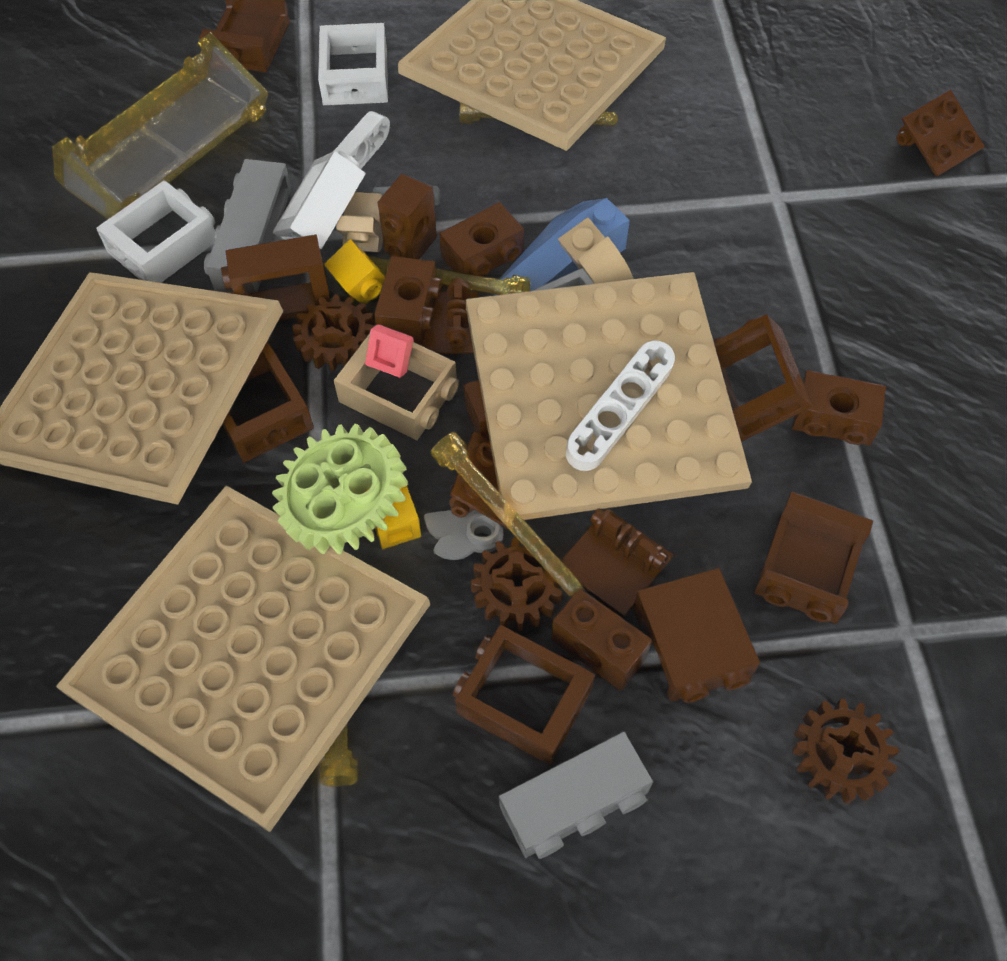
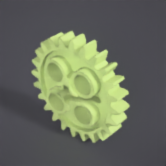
M342 424L338 425L333 436L326 429H323L321 440L318 442L309 436L307 438L309 448L305 451L297 447L293 449L298 457L296 461L284 460L283 464L288 468V474L276 476L278 482L283 486L272 492L279 501L273 506L275 512L280 516L277 520L278 523L296 543L300 542L307 550L315 547L321 554H325L329 546L337 554H341L346 542L354 550H357L359 548V538L362 536L373 542L374 534L372 530L375 527L385 531L388 529L387 524L383 520L385 516H398L399 513L392 505L393 502H402L406 499L399 489L408 485V481L402 474L407 469L400 459V453L384 434L378 436L372 427L363 432L358 424H354L349 433Z

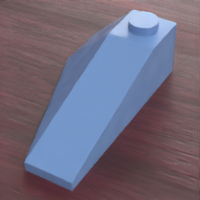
M607 198L582 201L556 216L494 284L491 288V294L496 296L530 292L579 270L560 246L558 238L587 217H589L605 238L608 236L618 251L622 252L626 249L630 220Z

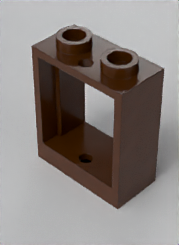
M317 234L225 250L227 266L221 267L225 289H233V291L229 292L231 294L278 300L283 309V313L278 321L297 318L296 315L298 313L307 314L306 304L310 303L315 307L320 305L319 297L323 296L327 302H331ZM306 272L309 273L311 281L309 283L254 293H247L244 284Z
M767 314L749 320L743 327L727 336L713 340L741 442L813 407L783 330ZM771 344L786 383L738 406L725 368Z
M268 341L246 381L271 371L289 401L239 426H236L228 412L222 426L243 463L314 429L306 403Z
M500 625L493 637L486 635L482 640L475 656L479 661L472 673L464 672L455 686L453 696L456 697L457 714L545 763L552 765L593 689L596 674ZM503 650L569 683L542 734L476 699Z

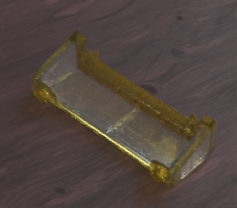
M211 32L198 41V46L202 49L200 54L196 55L193 59L190 56L184 59L183 69L86 140L80 135L75 139L74 144L68 137H65L53 146L54 176L66 190L109 219L165 180L167 183H170L249 120L255 122L265 113L268 91Z

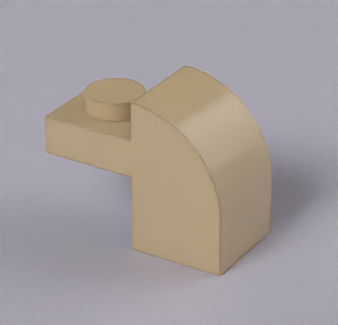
M361 192L353 194L344 210V216L341 215L336 224V231L343 235V245L351 239L363 251L380 252L383 237L377 202L383 196L382 194Z
M589 217L558 238L560 246L579 269L584 268L594 284L633 279L627 263L608 236L606 238L603 236Z

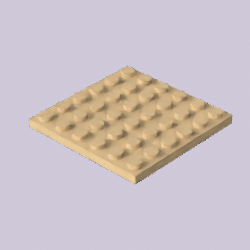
M470 0L398 62L399 74L567 151L664 49L666 37L578 0Z
M89 272L0 407V464L178 505L283 313L279 301Z
M694 272L466 299L467 317L504 523L591 511L598 508L605 509L748 489L751 485L750 472ZM661 341L668 344L675 354V362L668 378L600 465L589 471H580L573 468L566 458L567 442L572 432L645 343ZM658 357L649 360L644 372L649 376L653 367L657 363L661 364L662 360ZM628 382L621 386L623 393L630 398H638L643 395L642 387L634 382ZM605 411L598 415L599 422L607 428H614L621 424L619 416L614 412ZM592 433L589 442L584 447L579 446L578 453L582 456L587 452L592 453L594 443L598 437Z
M225 486L56 687L265 830L271 832L426 612L430 602L427 596L345 551L337 554L331 546H329L325 554H321L315 547L307 550L300 542L296 543L286 533V530L277 521L280 518L277 513Z

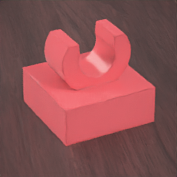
M377 324L370 331L365 365L401 378L407 373L413 337Z

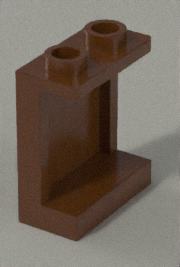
M225 0L226 10L216 29H203L199 36L206 63L267 73L290 23L286 1Z
M791 491L782 510L754 593L763 596L767 602L775 606H789L805 612L809 618L815 621L837 624L847 609L849 601L846 598L862 546L870 535L874 520Z
M719 568L637 591L633 609L638 622L645 621L669 683L667 695L670 702L683 699L684 703H691L709 695V690L724 686L727 691L741 688L751 682L750 678L755 673L760 661Z

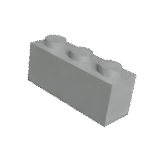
M622 732L500 795L499 807L524 857L527 858L536 853L538 858L541 859L563 847L562 839L576 831H579L581 836H585L606 823L604 816L620 808L622 814H626L647 801L645 794L649 792L653 781L626 733Z

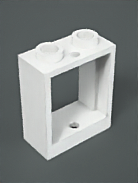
M384 23L320 26L318 80L323 105L388 102L387 45ZM376 53V68L330 70V55Z
M334 151L314 160L272 233L282 240L317 234L319 247L322 249L366 174L357 167L358 162L352 156L342 151H339V153Z
M165 180L96 228L107 252L140 280L162 283L215 243V229L213 227L215 220L212 214L205 207L201 206L199 208L182 189L176 190ZM171 211H174L188 222V224L148 253L132 240Z

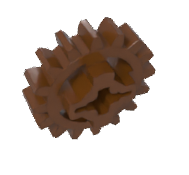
M338 294L334 295L331 302H327L323 296L319 297L320 305L316 307L313 304L307 303V314L298 313L296 315L298 324L292 326L297 351L302 353L305 362L313 359L317 369H320L324 363L329 364L331 371H335L339 363H343L345 366L370 334L371 329L375 327L372 313H367L364 303L355 306L354 298L351 296L345 302H340Z
M512 538L511 547L505 548L500 541L496 542V553L492 554L484 550L482 552L483 564H474L473 576L476 578L471 580V591L477 593L474 596L476 608L486 606L485 619L489 621L497 615L500 617V625L504 627L508 625L509 621H515L518 631H523L524 621L530 620L535 627L540 626V614L543 613L551 618L554 615V605L552 603L561 604L563 592L559 589L564 586V575L557 574L560 569L559 560L548 561L550 549L545 547L539 552L535 551L534 540L531 539L525 547L519 546L517 538ZM513 581H521L522 586L515 587ZM534 598H539L534 603L528 605Z
M840 699L835 705L834 710L827 701H824L817 708L818 713L812 710L807 712L803 718L806 725L800 724L794 732V735L802 741L795 744L792 748V753L804 757V760L796 769L798 772L810 771L813 777L810 779L808 786L811 789L821 783L826 787V799L830 800L837 792H841L844 804H850L855 799L856 793L863 801H867L874 796V790L881 792L889 785L886 777L893 775L898 767L888 761V759H892L897 755L899 749L898 747L887 745L886 740L893 734L892 729L880 730L877 724L881 719L879 713L868 718L864 715L865 704L861 702L854 710H849L846 699ZM832 723H843L842 727L837 729L827 726L825 729L822 728ZM842 745L847 747L846 754L849 757L843 755L844 747ZM851 772H856L860 775L864 772L868 773L867 776L860 779H847L848 774Z

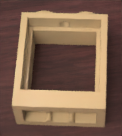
M369 334L334 379L338 401L392 429L418 440L425 429L429 430L434 426L439 415V409L445 400L450 401L457 392L459 380L456 376V362L413 342L407 370L434 383L412 413L366 391L380 371L365 365Z

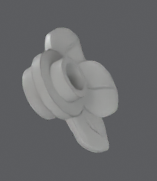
M451 510L424 515L428 531L438 539L433 550L434 554L444 559L459 560L464 559L473 552L482 553L484 550L491 552L496 549V542L500 541L502 543V525L476 510L467 513L466 517H457L452 514ZM479 533H485L489 536L479 537L476 535Z

